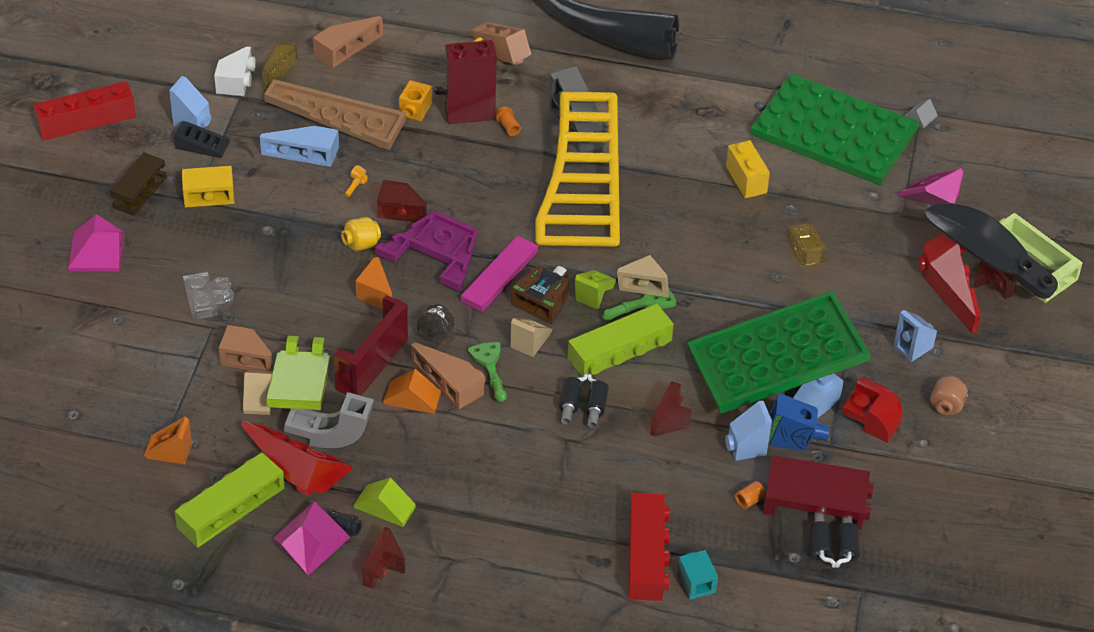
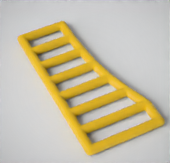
M562 92L560 94L557 155L549 186L535 219V242L537 245L617 247L620 244L618 103L616 93ZM569 101L608 102V112H569ZM569 121L608 122V133L569 132ZM568 142H608L609 153L567 152ZM565 162L609 163V174L562 172ZM559 183H609V194H556ZM552 203L609 204L610 215L547 214ZM545 224L610 225V237L545 236Z

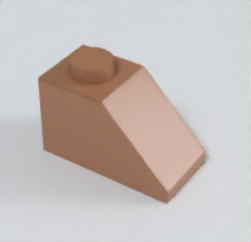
M227 325L219 346L220 364L245 370L273 371L272 353L256 332L245 327Z

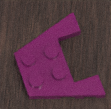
M434 211L412 224L411 229L403 234L399 232L393 235L392 240L388 243L378 244L375 247L376 255L395 263L406 249L411 247L447 263L449 266L441 274L440 283L460 292L478 238V229L438 211Z

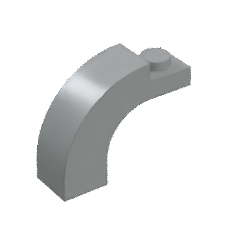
M347 392L341 411L336 413H321L309 409H291L284 425V432L309 438L310 446L320 448L348 446L362 436L373 408L374 399Z

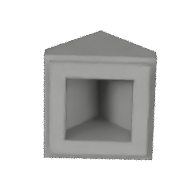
M931 99L917 104L905 114V117L920 122L919 127L924 129L937 118V112Z

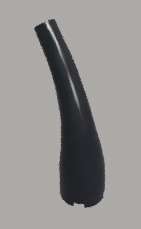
M537 0L547 11L568 26L614 48L640 56L673 60L678 45V43H675L676 32H679L678 15L655 11L600 7L578 0Z

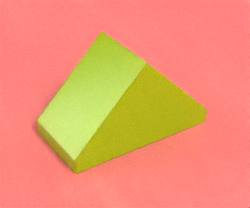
M390 477L366 485L356 500L354 508L404 527L416 508V504Z

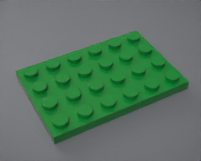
M791 73L751 127L750 135L881 186L917 132L920 122Z
M833 290L687 342L689 351L721 414L871 360L867 347Z

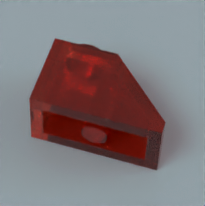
M383 180L377 199L378 218L415 223L427 216V203L408 183Z

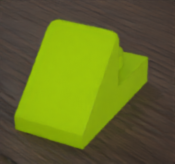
M595 270L577 274L575 278L576 301L598 309L604 292L614 288L616 279Z

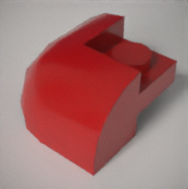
M865 376L858 380L854 392L842 408V414L865 424L864 432L886 443L889 442L900 426L903 417L902 404L898 395L888 387Z

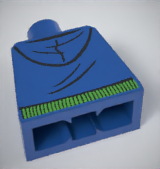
M778 394L769 414L772 423L768 446L804 451L807 449L812 438L823 441L827 440L830 426L817 423L818 409L815 406L783 394Z

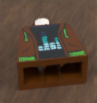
M542 266L536 267L512 286L511 305L552 325L568 299L569 281L566 279L568 277L567 270L561 266H557L553 271Z

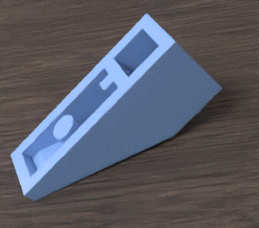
M310 126L264 133L260 135L261 155L331 167L339 149L338 130Z

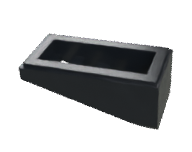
M186 121L181 122L175 133L176 149L222 158L230 143L229 138Z

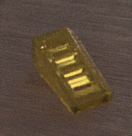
M283 41L278 43L262 69L264 88L268 89L273 79L279 80L297 63L296 45Z
M813 224L788 227V232L801 265L826 262L827 248Z

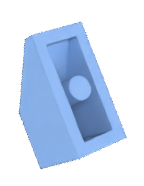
M181 76L169 90L173 126L179 128L181 122L186 121L202 128L207 127L211 121L209 102L186 77Z
M903 310L900 312L893 347L912 362L934 347L937 330L920 316Z
M831 374L803 384L794 396V399L815 406L818 409L817 418H819L840 402L843 380L837 375Z
M758 401L730 423L729 435L725 436V442L728 451H732L735 461L767 455L772 420L764 401Z

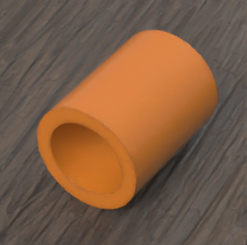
M754 481L735 493V500L742 509H747L766 497L765 489L758 481Z

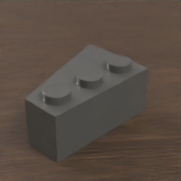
M577 66L550 73L549 109L558 123L560 122V94L562 92H589ZM569 101V112H598L594 102ZM569 121V132L608 133L605 122ZM572 142L578 153L605 146V142Z

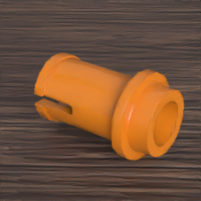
M502 106L496 111V120L502 123L509 136H515L521 131L522 127L513 116V110L507 106Z

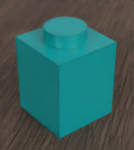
M706 550L696 553L690 552L679 557L677 574L689 600L716 593L718 575Z

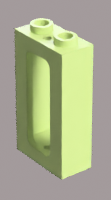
M1016 213L999 221L1018 239L1028 255L1052 272V275L1056 278L1058 282L1057 290L1050 298L1043 299L1037 297L1042 302H1048L1078 280L1083 263Z

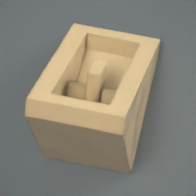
M651 255L618 268L617 276L620 291L662 297L669 296L667 274Z
M513 318L511 322L510 347L534 357L553 329L531 319Z
M248 370L244 373L243 414L270 415L271 407H267V395L273 371Z

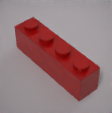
M127 81L33 104L36 125L43 141L136 118L134 96Z
M631 494L629 600L662 601L663 590H669L670 574L664 573V567H669L670 550H664V544L669 545L670 528H665V522H669L670 506L665 505V494Z

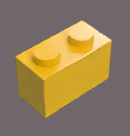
M751 140L728 145L726 168L743 197L749 198L766 194L770 172Z
M232 166L182 169L185 207L235 204Z

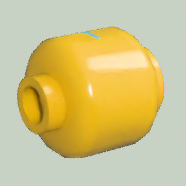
M364 216L347 221L341 237L345 245H348L352 251L358 252L375 247L381 237V232L376 221Z

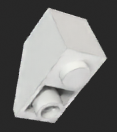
M245 47L218 61L214 76L216 94L245 95L246 87L251 85L250 72L255 70V57L251 55V47Z

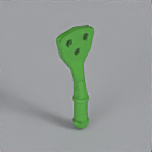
M670 290L668 297L645 294L641 299L622 302L616 307L606 309L602 317L606 321H612L614 318L628 314L637 308H648L655 304H658L661 309L676 306V299Z
M481 343L469 347L468 354L471 358L486 368L490 376V387L494 391L495 399L498 402H504L507 398V393L502 386V380L496 373L495 366L501 355L500 343Z

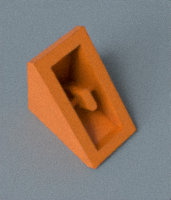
M379 257L373 258L355 281L356 299L383 309L382 299L385 295L392 297V291Z
M414 369L390 381L383 404L435 414L441 397V390Z
M183 417L151 435L144 457L151 460L186 464L192 446L189 419Z

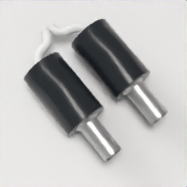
M584 374L581 378L568 377L564 379L559 401V409L563 412L561 422L569 424L572 414L578 411L583 386L582 381H585L588 377L591 383L589 385L585 412L589 415L588 426L590 428L597 427L598 417L603 416L605 413L609 391L607 383L592 379L591 374Z
M815 512V522L810 525L811 556L814 559L830 562L832 567H840L841 563L852 562L860 557L858 526L852 523L851 518L842 517L843 524L837 528L840 559L835 563L830 558L832 555L830 525L825 522L824 514Z

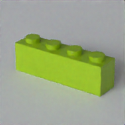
M655 304L569 340L567 358L582 377L584 374L595 375L602 370L614 365H620L628 359L643 355L647 351L671 342L674 323L660 306Z
M260 453L256 457L247 460L244 465L232 473L226 474L222 480L211 487L205 488L198 496L189 502L183 503L175 510L177 529L197 548L285 489L283 471L264 453Z

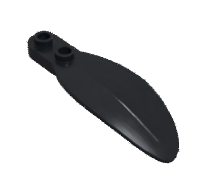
M954 203L936 204L926 209V219L937 229L979 260L1001 272L1011 274L1017 282L1037 297L1043 299L1050 298L1057 290L1058 282L1056 278L1032 260L1018 239L990 215L975 208Z

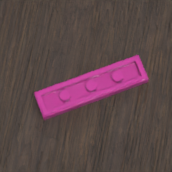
M517 235L461 295V302L483 312L537 254L538 245Z

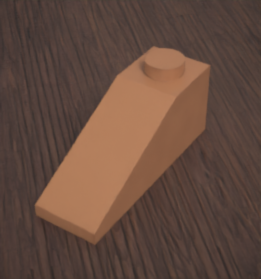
M376 16L328 27L313 37L314 55L334 68L383 36L382 17Z
M485 22L469 30L470 35L475 39L481 37L484 41L493 40L496 55L500 61L517 65L524 62V58L532 55L525 30L522 28Z
M416 342L411 344V362L458 409L484 395L485 377L479 369H475L468 361Z

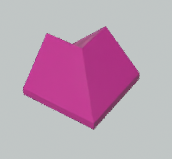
M958 168L933 173L897 192L898 196L930 205L942 203L955 204V200L959 196L963 170Z
M94 215L73 233L68 271L120 272L125 237L124 231L99 215Z
M314 501L281 530L273 540L309 575L350 537Z

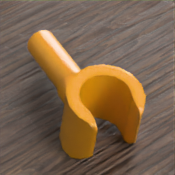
M359 165L355 166L351 171L350 176L354 180L344 193L347 197L351 196L359 184L367 182L366 170Z

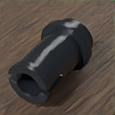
M334 509L329 510L327 514L337 519L335 522L349 537L357 536L360 533L362 521L359 520L358 516L353 515L350 517Z

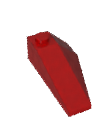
M941 232L923 245L921 256H918L917 260L918 268L920 271H923L929 285L971 334L977 333L981 315L975 290L973 287H969V265H963L961 253H964L965 249Z
M243 421L241 424L264 454L283 471L284 478L296 485V490L306 495H311L312 492L324 494L352 469V465L326 452L322 454L311 450L312 446L289 439V436L265 425Z

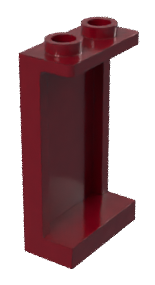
M493 40L446 44L447 101L445 102V111L448 125L495 120L497 55Z
M385 295L382 299V321L356 352L351 354L340 348L334 354L335 387L337 391L345 395L349 392L362 396L408 340V304Z
M773 455L763 514L774 516L775 507L780 506L856 519L858 529L862 530L863 521H869L871 504L866 503L867 499H872L874 483L869 482L870 471Z

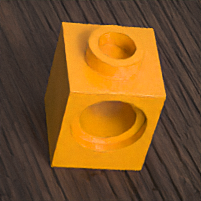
M409 80L399 97V111L406 112L407 118L422 121L432 104V86Z

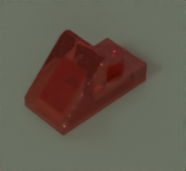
M980 261L974 288L991 283L992 287L1006 299L1013 296L1017 281L1011 274L1001 272Z
M671 381L652 417L650 435L656 437L690 426L691 409L681 406L683 402V396L680 395L681 384Z
M385 526L362 568L363 586L372 589L378 579H383L386 569L405 574L404 554L390 528Z

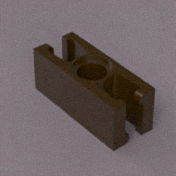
M143 152L110 190L111 197L118 198L112 203L113 208L135 216L167 178L166 172L160 170L164 168L165 160Z

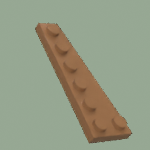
M273 79L264 94L265 101L387 150L391 149L406 121V112Z

